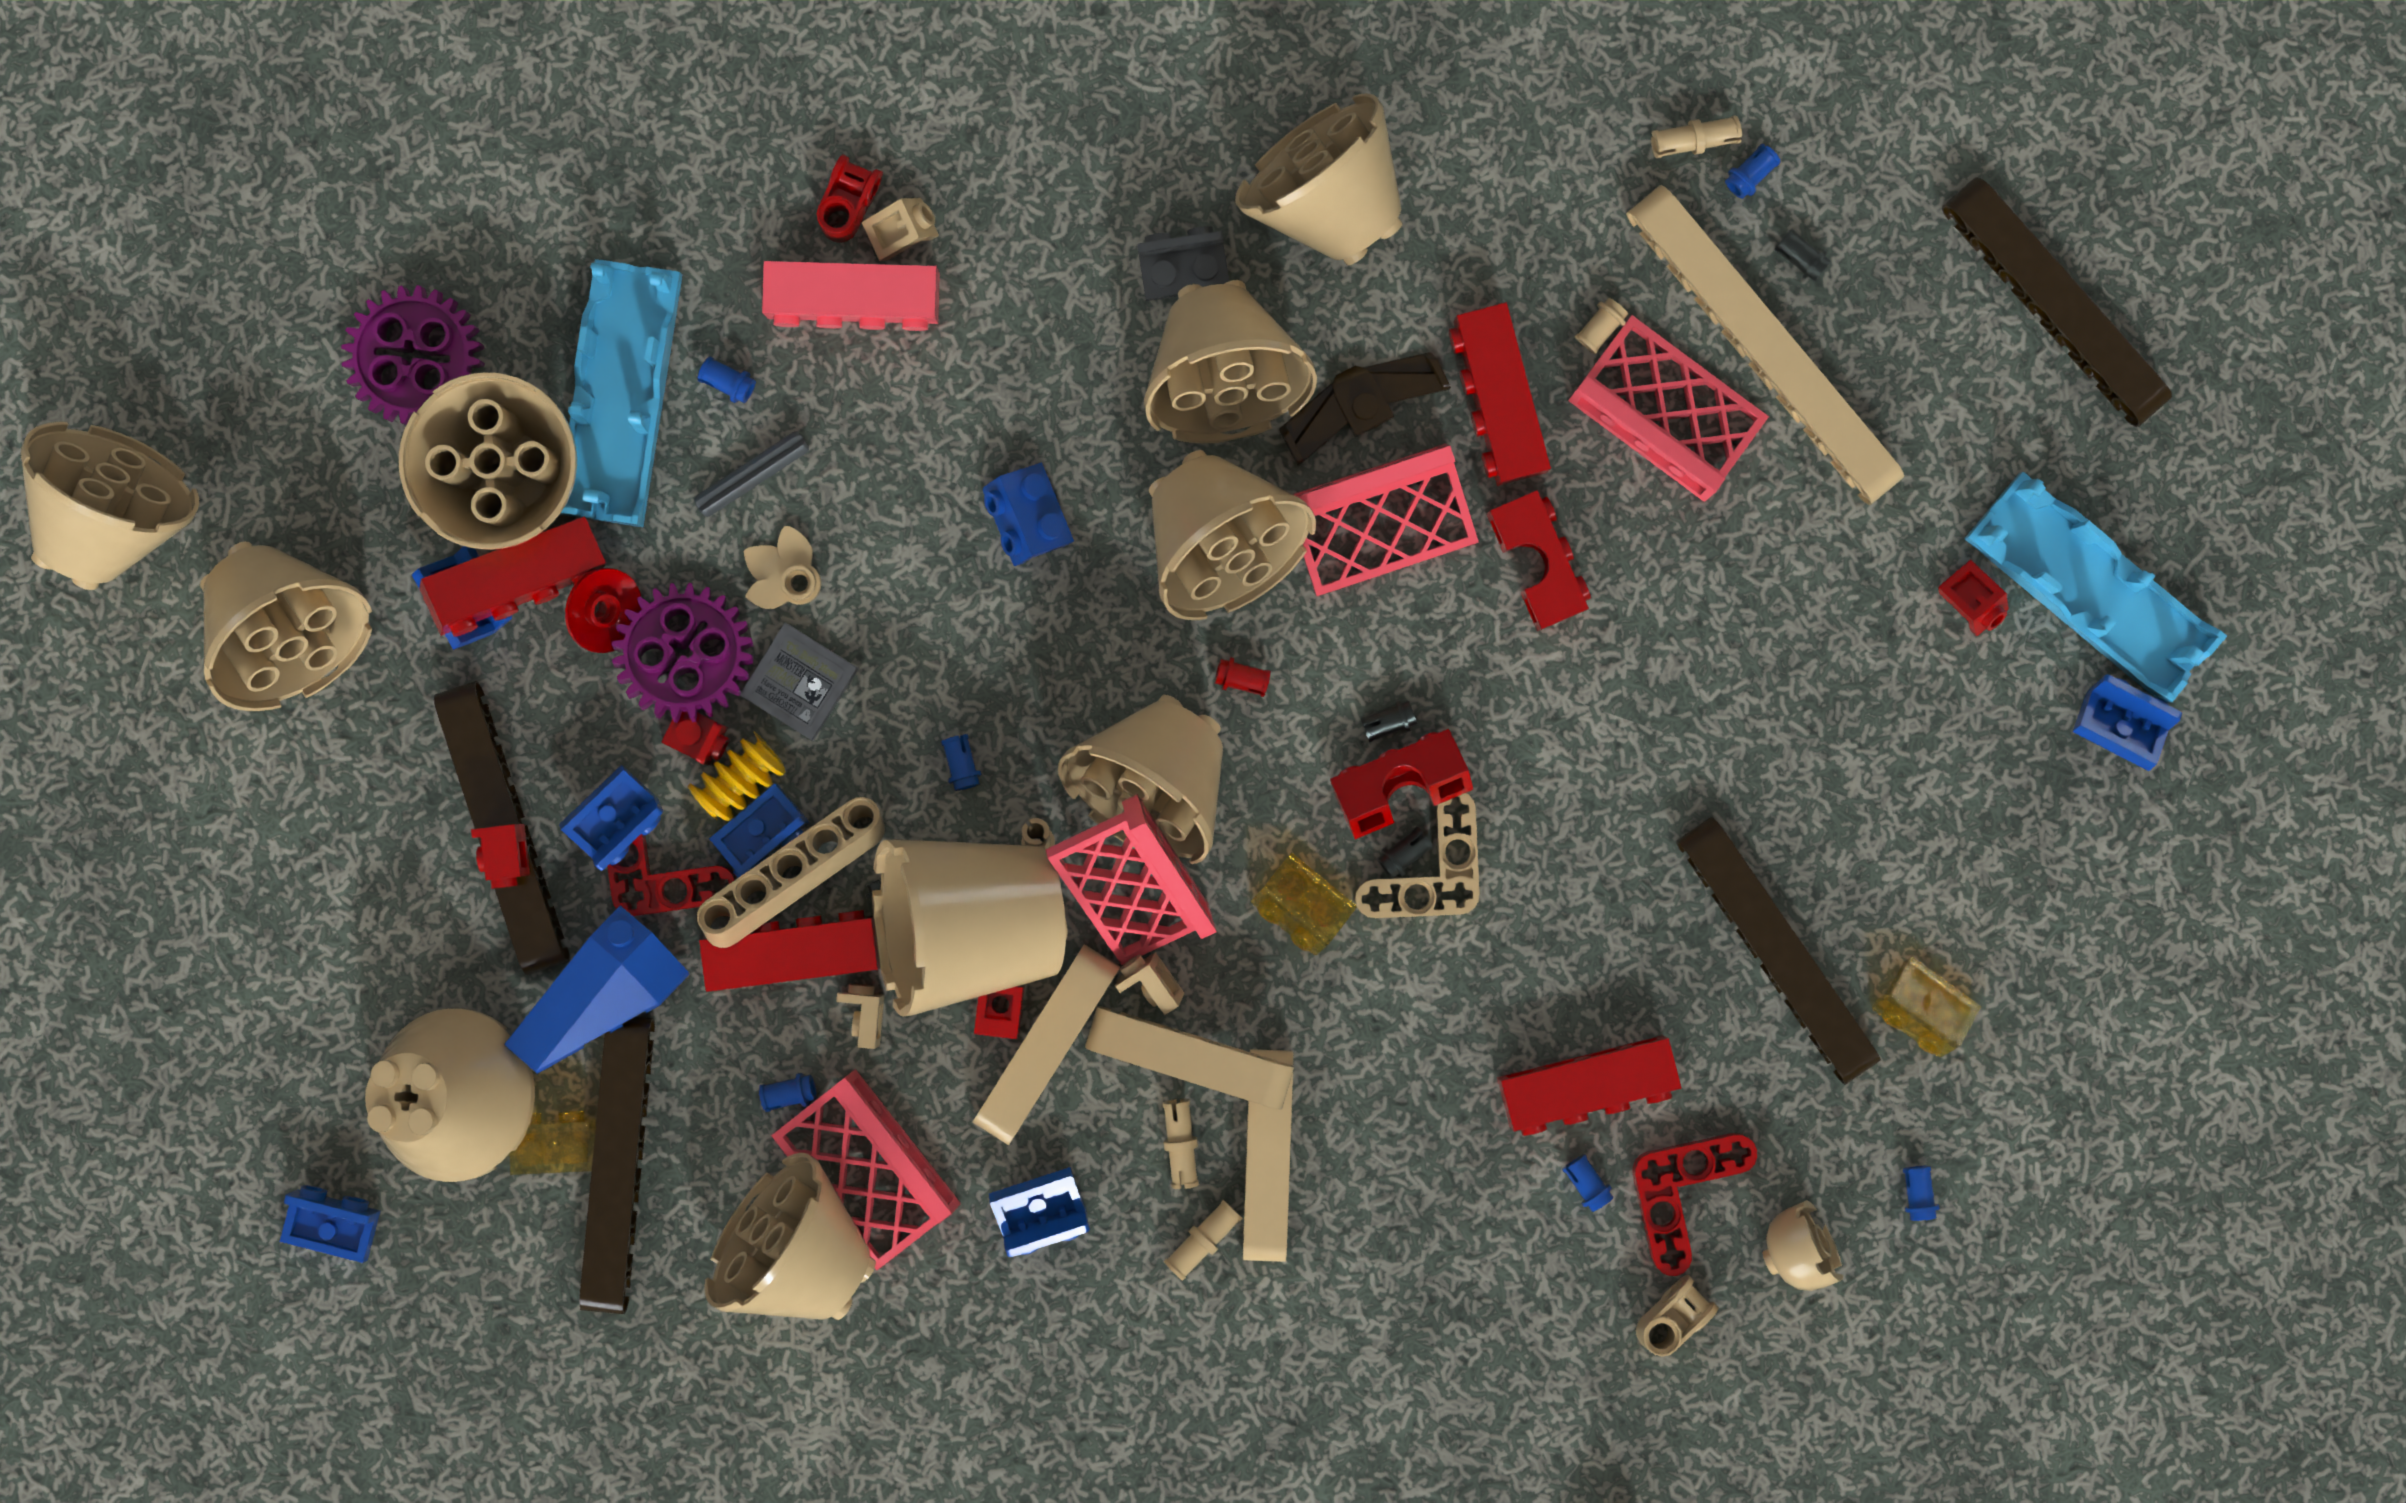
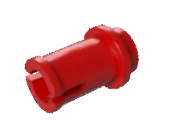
M1232 657L1229 660L1220 659L1214 684L1222 685L1221 690L1226 691L1230 687L1264 697L1268 688L1271 671L1235 663Z

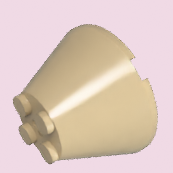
M1367 93L1354 95L1352 99L1355 104L1340 109L1337 103L1326 107L1285 135L1255 164L1260 172L1250 184L1246 180L1242 181L1235 199L1237 206L1247 216L1334 260L1343 259L1346 265H1352L1361 260L1368 251L1367 247L1380 237L1381 239L1391 237L1402 226V221L1399 219L1401 203L1384 108L1375 95Z
M1232 280L1225 284L1205 287L1192 284L1179 290V299L1169 311L1144 398L1146 417L1156 431L1161 430V428L1172 432L1173 439L1183 442L1220 443L1257 435L1272 429L1270 421L1289 411L1290 416H1294L1308 403L1314 394L1317 384V375L1312 360L1246 290L1244 282ZM1245 427H1250V428L1246 429L1245 431H1243V432H1241V433H1236V434H1223V433H1222V432L1232 431V430L1241 429V428H1245Z
M474 373L458 377L439 386L418 411L413 412L404 429L400 443V479L406 498L415 513L438 535L469 548L503 549L524 543L540 534L562 512L572 493L576 479V444L570 425L562 411L549 396L537 387L522 379L506 374Z
M67 422L43 424L35 427L27 434L21 447L28 517L34 551L31 559L39 567L49 570L53 569L66 577L72 578L73 583L80 588L95 590L98 588L99 583L114 580L194 519L199 507L197 490L192 489L190 492L189 488L182 481L185 473L171 460L151 447L124 434L95 425H90L87 432L67 429Z
M1196 450L1188 454L1184 458L1182 465L1166 477L1154 481L1149 488V493L1152 496L1160 598L1172 615L1184 620L1207 619L1208 616L1205 612L1222 607L1229 613L1256 600L1276 586L1296 567L1307 552L1303 544L1308 533L1311 535L1315 534L1316 519L1305 501L1219 456L1206 455L1203 450Z
M246 541L235 544L228 551V556L221 560L200 582V587L204 592L205 680L213 695L221 703L234 709L243 711L272 710L281 708L279 701L302 693L305 698L316 694L352 666L363 652L372 632V628L368 623L369 613L372 610L358 589L271 546H253L250 542ZM338 666V668L333 673L323 678L326 674H328L331 670Z
M1162 695L1157 702L1148 705L1068 749L1060 759L1058 774L1065 790L1072 799H1076L1078 795L1092 809L1088 816L1095 823L1100 824L1123 813L1122 801L1138 794L1178 857L1191 858L1189 862L1197 864L1206 858L1212 848L1223 756V744L1218 736L1221 727L1213 718L1207 715L1197 716L1183 708L1182 704L1174 697ZM1122 831L1113 834L1122 842L1126 839V834Z
M442 1009L424 1014L408 1023L394 1036L379 1062L372 1068L365 1093L368 1124L374 1131L379 1133L397 1160L414 1173L425 1178L443 1182L471 1180L496 1169V1166L521 1144L527 1133L534 1110V1077L532 1069L504 1045L510 1035L506 1031L507 1028L499 1021L484 1013L469 1009Z
M796 1153L782 1160L786 1167L775 1176L766 1172L732 1214L715 1246L710 1260L715 1262L717 1266L713 1280L710 1278L705 1279V1296L708 1303L720 1311L819 1320L832 1317L840 1320L849 1311L852 1305L851 1297L860 1283L865 1282L875 1269L876 1261L870 1257L869 1247L820 1163L809 1154ZM757 1196V1198L754 1200V1202L751 1204V1206H750V1207L748 1208V1210L745 1212L746 1207L749 1205V1203L751 1202V1200H752L754 1197Z

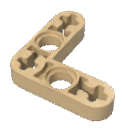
M1464 793L1457 796L1459 797L1460 804L1467 805L1468 808L1467 813L1460 814V827L1469 825V835L1453 833L1444 836V826L1453 828L1452 815L1444 814V806L1450 805L1452 799L1436 805L1439 876L1386 878L1364 881L1355 891L1354 897L1356 907L1360 913L1370 918L1461 915L1469 913L1476 907L1480 895L1476 807L1474 800L1469 794ZM1457 839L1466 842L1470 850L1468 859L1458 865L1449 862L1445 854L1448 843ZM1442 882L1440 891L1446 892L1454 891L1455 883L1461 882L1465 890H1471V898L1464 900L1463 907H1457L1454 900L1444 899L1441 900L1443 909H1434L1437 895L1433 883ZM1399 884L1397 900L1400 911H1391L1393 902L1379 903L1377 911H1371L1369 904L1362 903V895L1369 894L1370 887L1377 886L1378 893L1393 894L1390 885ZM1411 885H1422L1428 891V902L1420 909H1412L1405 902V892Z

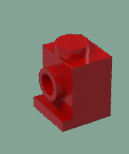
M524 824L471 829L472 838H481L482 846L477 847L476 860L479 871L485 872V880H491V889L518 886L517 877L530 876Z
M1025 985L978 997L974 1034L1017 1039L1020 1034ZM1003 996L1009 1001L1007 1011L998 1012L994 1009L993 1001L996 997Z

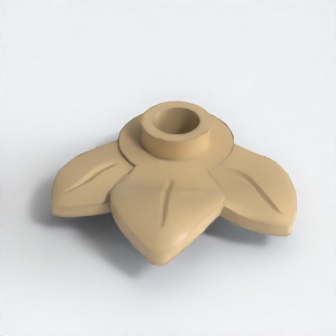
M790 526L783 527L778 538L777 547L759 545L744 550L747 567L753 577L758 580L746 593V598L753 604L764 609H776L787 602L796 605L808 604L818 596L821 589V578L818 571L811 566L813 558L812 546L804 535ZM797 576H805L808 581L806 589L801 592L795 591L792 586V582Z

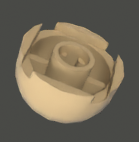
M1808 1200L1779 1213L1769 1224L1766 1235L1768 1249L1763 1251V1258L1772 1275L1779 1273L1789 1285L1799 1290L1813 1291L1843 1280V1275L1835 1273L1834 1270L1842 1266L1836 1244L1826 1224L1823 1230L1819 1225H1815L1810 1213L1817 1209Z

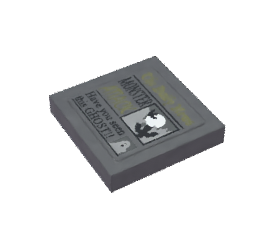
M784 623L741 691L740 696L814 741L859 668L791 625Z

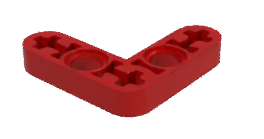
M642 834L632 842L639 852L638 860L633 866L625 867L619 862L615 865L609 864L607 866L614 907L617 909L621 905L632 916L700 907L707 899L715 895L716 892L715 890L700 891L699 895L702 900L695 901L696 887L691 877L693 874H698L697 883L712 881L714 878L713 873L719 872L721 879H728L729 884L737 879L730 868L718 865L651 875L646 836ZM641 870L642 878H633L635 891L643 892L644 900L637 902V909H632L629 902H623L622 894L629 892L628 879L619 882L618 873L630 874ZM678 878L686 884L687 895L680 903H672L665 897L664 887L670 879Z
M1740 1133L1720 1135L1647 1151L1635 1160L1633 1178L1650 1255L1654 1265L1663 1274L1668 1276L1683 1274L1692 1262V1251L1677 1187L1749 1171L1756 1163L1757 1148L1754 1142L1747 1136ZM1733 1142H1737L1740 1147L1748 1149V1154L1741 1156L1742 1163L1736 1165L1735 1161L1731 1158L1721 1159L1718 1161L1722 1169L1715 1170V1157L1710 1150V1146L1717 1145L1716 1152L1719 1154L1730 1152ZM1692 1150H1699L1706 1157L1705 1168L1697 1174H1690L1683 1167L1685 1155ZM1675 1154L1674 1163L1680 1178L1673 1179L1672 1171L1658 1174V1182L1652 1183L1651 1179L1646 1176L1642 1177V1171L1648 1169V1161L1654 1160L1655 1164L1661 1167L1671 1165L1668 1156ZM1662 1201L1670 1203L1674 1210L1672 1220L1665 1225L1653 1223L1650 1217L1652 1207ZM1679 1229V1236H1670L1673 1247L1677 1251H1683V1256L1676 1258L1677 1265L1671 1267L1666 1260H1660V1255L1667 1253L1665 1239L1661 1237L1655 1241L1654 1234H1668Z

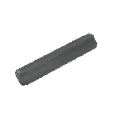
M798 431L792 432L695 496L694 502L699 511L704 516L710 517L806 454L809 451L807 442Z

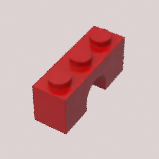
M1538 490L1492 509L1486 514L1503 553L1517 547H1529L1536 550L1544 561L1545 570L1540 582L1520 592L1537 631L1589 609L1586 603L1587 600L1591 599L1589 589L1581 575L1575 577L1569 561L1574 560V556L1565 536L1558 538L1552 522L1556 521L1557 517L1548 497L1541 499Z
M1449 729L1439 733H1428L1422 736L1416 743L1399 750H1388L1382 753L1378 759L1361 766L1348 767L1342 770L1338 776L1330 779L1338 804L1355 840L1394 823L1388 802L1394 791L1400 787L1415 785L1423 788L1428 793L1434 806L1474 790L1469 769Z

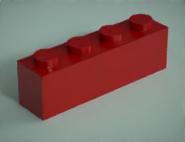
M1507 302L1457 315L1453 321L1455 328L1449 329V337L1454 354L1462 353L1466 369L1460 370V379L1465 395L1473 394L1477 410L1471 412V420L1476 436L1484 435L1488 452L1482 453V461L1487 477H1495L1497 486L1547 473L1551 466Z
M584 516L544 531L524 543L492 551L421 579L419 589L440 636L452 632L453 636L457 637L478 627L477 621L493 616L495 621L501 620L519 611L518 605L534 600L535 605H539L560 595L559 589L572 584L575 585L587 573L604 568L606 561Z
M864 910L838 913L839 921L822 923L821 915L795 919L796 927L780 929L779 921L766 922L754 930L753 933L726 948L713 946L707 939L699 940L705 990L710 992L880 969L873 917L865 918Z
M1664 1035L1497 1077L1509 1126L1514 1132L1521 1130L1522 1136L1546 1131V1123L1563 1119L1564 1125L1586 1121L1589 1119V1112L1604 1109L1605 1114L1623 1112L1631 1108L1629 1102L1646 1098L1647 1104L1662 1102L1672 1098L1671 1091L1682 1089L1669 1038Z

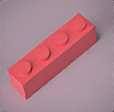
M764 261L762 313L767 319H774L773 325L779 327H799L800 320H816V326L820 328H842V321L859 322V328L869 330L885 329L886 322L902 323V329L926 331L928 330V324H938L940 272L937 266Z

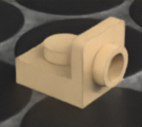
M901 198L862 221V225L879 261L889 260L920 241L933 240L939 236L934 225V214L921 198Z
M1156 952L1145 959L1141 955H1137L1119 969L1122 974L1115 984L1119 993L1141 981V990L1146 1000L1153 1007L1158 1005L1164 1015L1179 1007L1185 993Z
M849 984L848 991L837 993L836 1002L861 1004V1011H854L852 1036L858 1037V1048L876 1049L880 1046L885 995L874 994L875 986Z

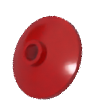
M600 568L587 573L574 585L567 599L565 621L570 636L580 647L594 653L615 651L612 647V642L625 639V637L618 633L616 629L617 624L628 626L631 624L625 614L626 609L636 613L641 611L637 598H642L635 581L620 570ZM599 602V609H598V611L594 614L595 607H596L597 603Z

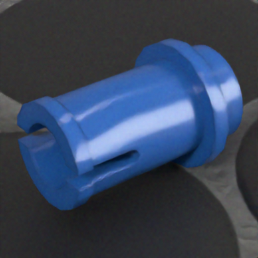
M1762 143L1738 168H1731L1728 171L1729 177L1725 180V183L1729 190L1741 199L1746 195L1752 196L1756 192L1755 186L1780 164V158L1773 149Z
M711 356L704 361L697 377L698 382L705 383L729 395L730 401L733 403L738 401L746 403L753 393L756 380L750 378V372L743 371L740 373L716 361Z
M968 734L961 735L960 738L958 735L941 741L951 773V778L948 779V782L954 785L955 791L980 785L978 777L982 774L981 771H976Z
M797 1073L794 1079L759 1086L760 1101L765 1112L796 1104L807 1107L810 1101L817 1099L813 1077L811 1075L804 1076L803 1073Z
M1582 1154L1562 1168L1584 1199L1581 1203L1583 1207L1589 1206L1591 1211L1594 1212L1614 1198L1610 1193L1611 1185L1603 1183L1588 1161L1586 1154Z
M1923 1165L1903 1168L1909 1206L1905 1207V1212L1910 1214L1911 1221L1937 1218L1936 1210H1939L1940 1207L1939 1204L1934 1203L1931 1166Z

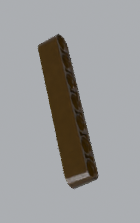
M1975 177L1942 206L1945 217L1948 220L1951 218L1955 220L1957 224L1954 227L1976 252L1981 250L1986 255L1983 257V260L2005 284L2009 281L2014 287L2011 289L2014 295L2033 316L2037 313L2042 320L2039 323L2061 348L2065 345L2070 350L2068 353L2069 357L2089 379L2095 378L2098 382L2096 387L2117 411L2122 409L2126 413L2124 419L2129 424L2135 427L2141 426L2172 398L2169 387L1986 181Z
M474 681L435 694L434 705L474 828L522 824L521 818L525 816L515 786H510L508 778L511 777L501 744L496 745L494 737H497L498 734L488 704L483 705L481 697L485 696L479 682ZM526 825L525 833L530 876L517 877L518 886L494 889L518 962L525 975H531L569 962L570 955L568 947L563 948L561 940L565 938L554 906H549L548 899H551L541 866L536 867L534 859L538 858L528 826Z
M1710 817L1678 839L1676 844L1682 853L1686 851L1690 857L1687 861L1706 888L1710 886L1714 891V894L1711 896L1729 922H1735L1738 926V929L1735 931L1753 957H1759L1763 962L1760 967L1778 993L1783 992L1787 997L1784 1002L1802 1028L1805 1029L1807 1027L1812 1033L1809 1035V1038L1827 1064L1832 1063L1836 1068L1833 1073L1844 1085L1848 1084L1881 1061L1869 1039L1720 824L1713 817Z
M633 1017L624 1022L621 1028L612 1033L608 1031L604 1036L579 1299L580 1310L625 1314L629 1304V1296H625L626 1288H630L633 1264V1254H630L629 1250L630 1245L635 1243L637 1211H633L634 1202L638 1203L642 1170V1168H637L638 1160L643 1159L646 1126L642 1125V1117H647L650 1083H646V1074L651 1075L654 1040H650V1032H655V1020L646 1017Z

